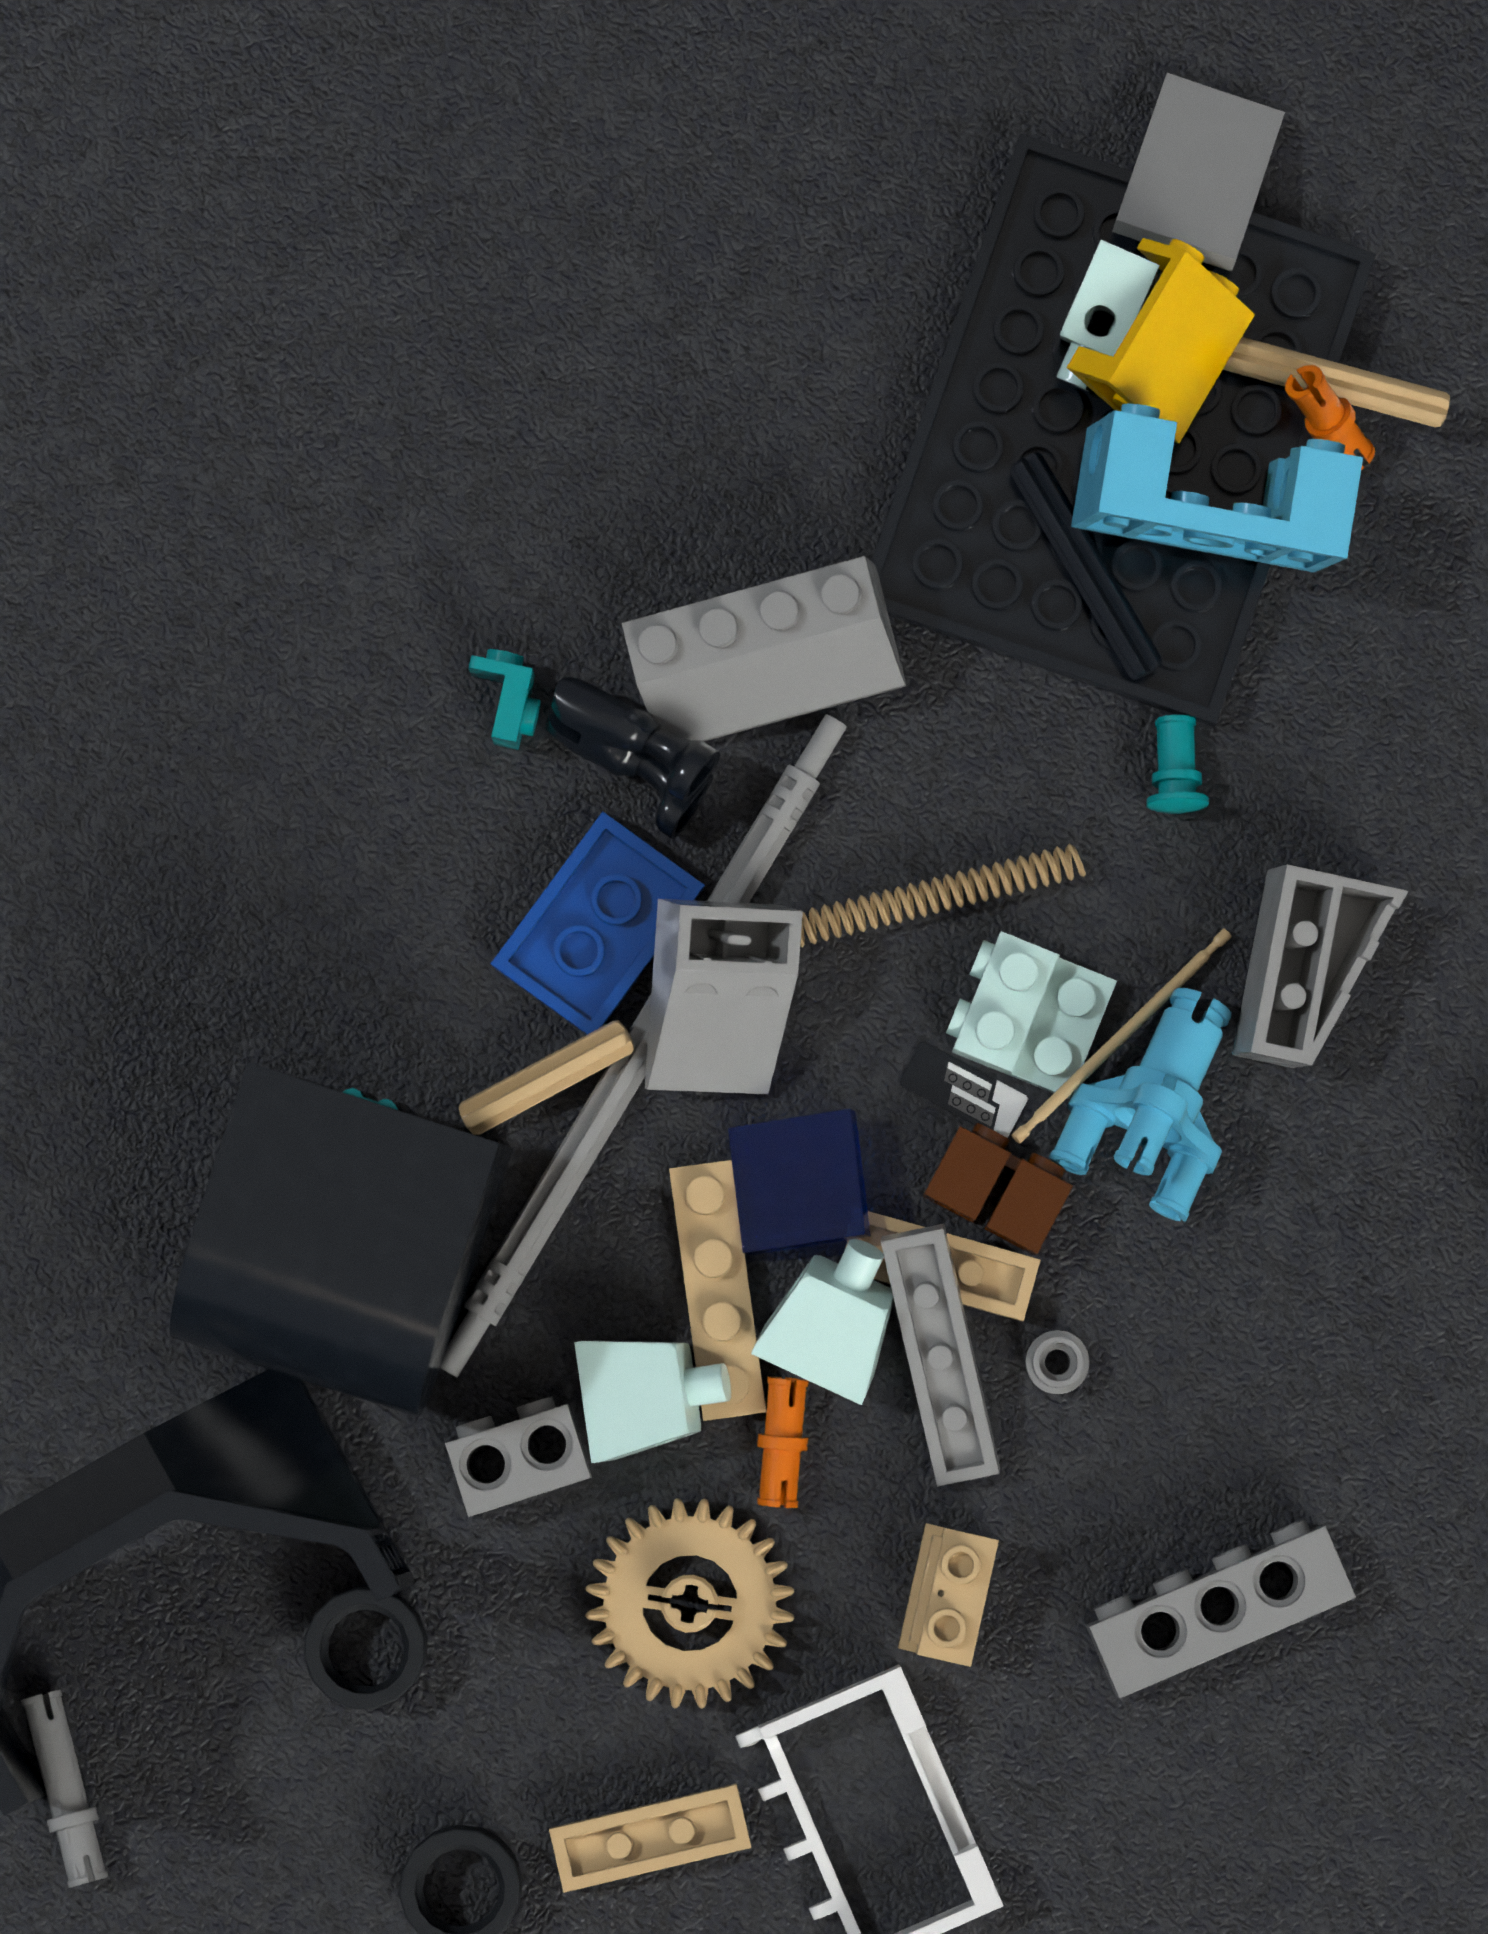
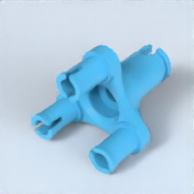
M1177 988L1173 991L1170 997L1172 1007L1165 1009L1140 1066L1128 1068L1126 1074L1092 1084H1081L1072 1093L1067 1104L1071 1113L1054 1150L1049 1155V1159L1052 1162L1063 1167L1066 1171L1077 1175H1085L1088 1172V1165L1105 1128L1112 1127L1113 1125L1127 1130L1119 1149L1114 1154V1160L1119 1165L1127 1169L1138 1147H1142V1152L1133 1169L1134 1173L1151 1175L1162 1147L1167 1149V1154L1171 1160L1149 1206L1160 1215L1175 1221L1187 1220L1190 1214L1189 1210L1205 1174L1213 1173L1222 1153L1221 1148L1213 1141L1201 1115L1200 1109L1203 1105V1098L1198 1093V1090L1223 1037L1221 1027L1227 1026L1231 1019L1230 1010L1220 1001L1213 998L1200 1022H1194L1192 1020V1013L1202 992L1188 988Z

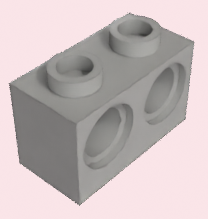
M553 1396L517 1407L519 1420L495 1427L492 1416L455 1427L459 1439L445 1443L468 1517L593 1478L569 1404L556 1408ZM543 1426L556 1427L563 1433L566 1440V1449L563 1456L551 1464L539 1462L530 1451V1439L533 1433ZM484 1445L497 1448L502 1453L505 1461L502 1475L492 1483L478 1481L473 1477L469 1469V1460L472 1453Z

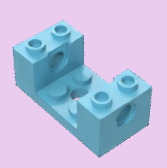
M1122 404L1121 411L1114 410L1087 427L1071 527L1309 572H1317L1347 559L1363 457L1344 454V444L1323 439H1308L1306 446L1291 448L1289 457L1285 459L1277 458L1269 462L1263 506L1251 503H1234L1233 510L1231 511L1210 507V497L1194 492L1173 491L1171 499L1165 498L1177 422L1159 419V409L1141 404Z

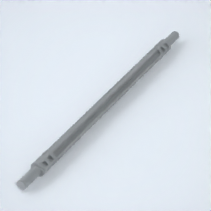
M825 714L795 766L787 765L707 901L750 902L811 798L820 786L816 778L846 730L847 726ZM651 995L628 1031L633 1040L635 1050L632 1054L606 1068L463 1306L468 1309V1312L450 1340L440 1367L458 1378L490 1323L494 1326L498 1324L526 1274L646 1074Z

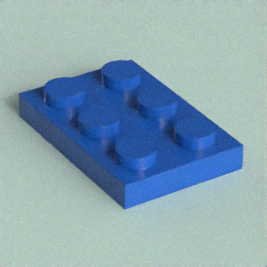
M602 811L493 959L491 966L585 1035H588L606 1024L654 958L658 899L696 900L704 890L705 885Z

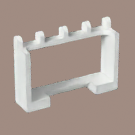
M900 1665L882 1671L735 1736L740 1748L752 1746L761 1739L765 1741L781 1779L759 1788L760 1796L763 1801L787 1792L806 1836L805 1839L783 1848L786 1857L790 1861L812 1852L821 1871L831 1898L809 1907L813 1920L823 1918L838 1911L847 1934H861L777 1734L882 1689L972 1898L970 1901L894 1934H941L1003 1907V1903L974 1840Z

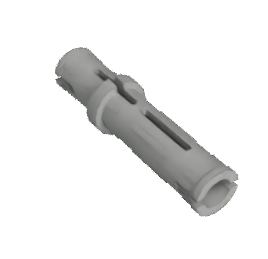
M60 1689L44 1695L40 1694L21 1700L25 1708L52 1814V1819L47 1820L49 1832L56 1831L68 1877V1888L107 1878L108 1873L105 1871L93 1821L99 1819L96 1807L89 1808Z

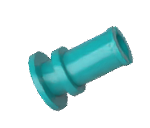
M1165 715L1155 720V728H1157L1158 771L1152 774V786L1158 788V794L1146 799V807L1152 811L1183 814L1202 810L1209 805V797L1196 792V787L1202 785V773L1195 769L1194 726H1196V719L1192 716Z

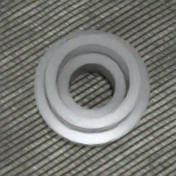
M1060 1330L1046 1332L1037 1337L1027 1351L1025 1360L1027 1374L1033 1384L1044 1392L1050 1394L1068 1393L1080 1386L1087 1376L1089 1370L1088 1351L1083 1342L1069 1332ZM1053 1350L1064 1352L1069 1359V1367L1061 1375L1050 1373L1045 1366L1046 1356Z

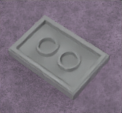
M1167 73L1112 232L1138 241L1146 238L1169 245L1172 239H1178L1201 252L1205 257L1204 263L1232 272L1285 112Z

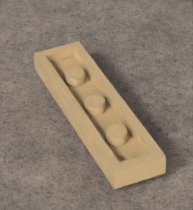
M732 1160L669 1168L696 1367L724 1363L727 1367L731 1384L730 1401L701 1405L703 1421L766 1413L759 1357L751 1354L757 1340Z

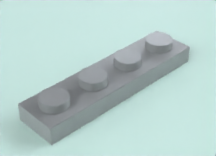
M945 1224L882 1236L881 1246L937 1487L999 1474L1000 1464Z

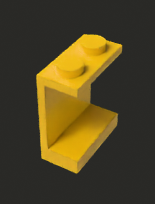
M1142 238L1137 249L1151 262L1160 265L1159 269L1163 272L1113 357L1079 346L1066 368L1114 410L1121 411L1122 404L1127 403L1147 405L1159 409V419L1177 422L1174 442L1180 443L1255 314L1236 297L1239 288L1233 282L1215 272L1208 271L1201 265L1205 257L1196 248L1178 239H1172L1169 245Z

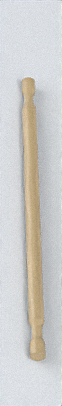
M1223 928L1207 948L1199 951L1047 1099L1025 1125L1020 1126L1011 1135L1013 1139L1021 1144L1038 1123L1044 1121L1171 997L1175 989L1181 988L1209 960L1214 951L1224 946L1232 938L1231 934Z

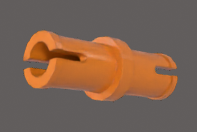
M1306 365L1298 368L1296 371L1306 383L1307 388L1303 390L1295 377L1290 375L1285 384V391L1306 417L1305 427L1313 439L1330 440L1344 444V454L1355 456L1354 450L1358 449L1363 458L1370 464L1375 455V447L1356 424V412L1346 398L1337 397L1319 367Z
M767 1377L768 1396L764 1433H758L757 1447L763 1448L759 1497H757L758 1505L769 1507L784 1505L785 1508H798L797 1493L801 1451L808 1450L809 1439L802 1436L806 1387H808L809 1382L806 1379Z

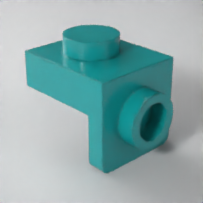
M488 649L486 658L471 655L468 667L471 676L503 683L491 736L494 745L519 750L522 734L533 737L540 710L541 700L531 698L535 680L533 668L523 666V656L507 651Z

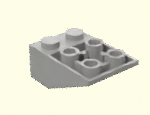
M658 899L645 1089L747 1094L769 1093L798 978L803 911L776 904Z

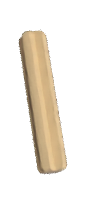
M619 1020L612 1021L462 1101L459 1105L462 1120L473 1135H480L632 1054L635 1050L633 1040L628 1030Z

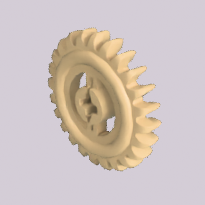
M676 1498L673 1502L671 1519L667 1520L655 1505H650L648 1507L650 1522L648 1528L645 1529L632 1518L625 1520L631 1537L628 1543L613 1536L607 1537V1544L617 1556L615 1561L595 1559L593 1561V1566L607 1576V1581L586 1586L585 1589L588 1593L604 1599L602 1606L586 1612L585 1617L589 1620L606 1622L607 1628L592 1639V1644H614L616 1649L606 1660L605 1667L613 1668L627 1662L630 1667L623 1681L624 1687L632 1686L642 1677L647 1678L646 1699L648 1701H652L663 1686L669 1688L671 1706L673 1708L679 1707L686 1690H692L698 1707L701 1709L705 1708L708 1688L711 1687L717 1690L724 1701L729 1702L732 1699L731 1679L736 1678L747 1688H754L755 1683L748 1668L752 1663L766 1670L773 1669L772 1661L763 1651L765 1645L785 1647L787 1645V1641L772 1628L773 1624L794 1620L792 1613L776 1607V1601L791 1596L794 1593V1588L777 1585L773 1582V1578L787 1568L788 1563L785 1561L766 1563L764 1557L774 1546V1539L768 1538L753 1544L750 1538L756 1527L754 1519L748 1520L737 1530L732 1528L734 1509L730 1505L723 1510L716 1520L710 1519L709 1502L705 1498L699 1502L694 1516H688L682 1500ZM697 1555L714 1561L729 1575L736 1590L737 1598L718 1596L713 1585L708 1580L695 1574L681 1575L673 1579L666 1588L647 1586V1582L661 1564L678 1556ZM686 1585H695L698 1587V1597L708 1600V1604L732 1606L730 1612L708 1608L707 1612H696L694 1621L687 1622L681 1620V1609L672 1607L671 1603L648 1600V1596L650 1594L672 1598L673 1595H683ZM643 1608L661 1610L665 1620L674 1629L685 1633L698 1632L706 1628L714 1618L732 1620L733 1623L731 1628L718 1642L701 1650H680L666 1645L651 1631L644 1617Z

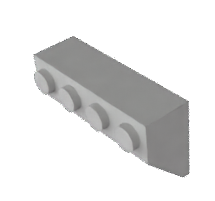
M866 556L621 623L636 684L647 711L661 725L662 729L689 740L704 742L906 687L877 568Z

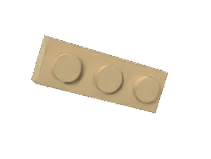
M856 1208L846 1246L849 1240L858 1239L874 1245L883 1253L881 1246L882 1236L924 1227ZM947 1233L963 1305L1023 1322L1041 1260ZM883 1258L874 1280L890 1284L885 1259Z
M737 1783L549 1828L563 1893L751 1848Z

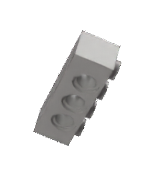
M1302 1519L1270 1533L1274 1545L1251 1554L1247 1544L1238 1546L1213 1557L1212 1561L1216 1568L1213 1571L1192 1579L1189 1570L1185 1569L1153 1583L1157 1594L1133 1604L1130 1595L1127 1594L1094 1608L1098 1620L1085 1626L1115 1696L1119 1699L1356 1598L1326 1526L1318 1525L1310 1529L1306 1519ZM1280 1561L1290 1569L1293 1583L1290 1591L1285 1596L1271 1599L1263 1593L1260 1587V1574L1268 1564ZM1214 1587H1224L1231 1593L1234 1599L1232 1615L1228 1620L1219 1624L1208 1622L1202 1615L1200 1608L1203 1595ZM1156 1612H1165L1170 1615L1176 1626L1173 1641L1161 1649L1150 1648L1144 1642L1141 1634L1144 1620Z

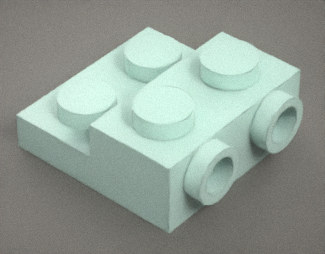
M1001 931L995 944L983 940L969 974L981 979L972 1003L961 998L958 1001L946 1034L957 1038L952 1053L1055 1093L1084 1064L1117 981L1059 958L1057 953Z

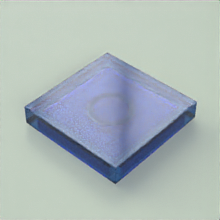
M844 1109L728 1128L742 1251L744 1254L754 1255L871 1237L856 1111Z

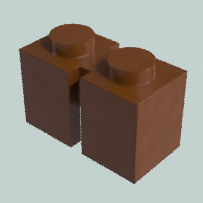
M976 1123L972 1131L960 1126L922 1197L973 1223L979 1215L1003 1167L1013 1172V1175L984 1230L1035 1256L1038 1254L1073 1185L1061 1180L1066 1170L1051 1160L1033 1152L1028 1161L1021 1160L1005 1150L1010 1141L1008 1138L982 1124Z

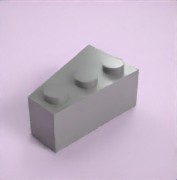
M1288 864L1267 870L1232 1055L1290 1068L1313 1065L1351 996L1349 992L1365 963L1370 961L1380 944L1378 942L1395 909L1400 908L1408 891Z

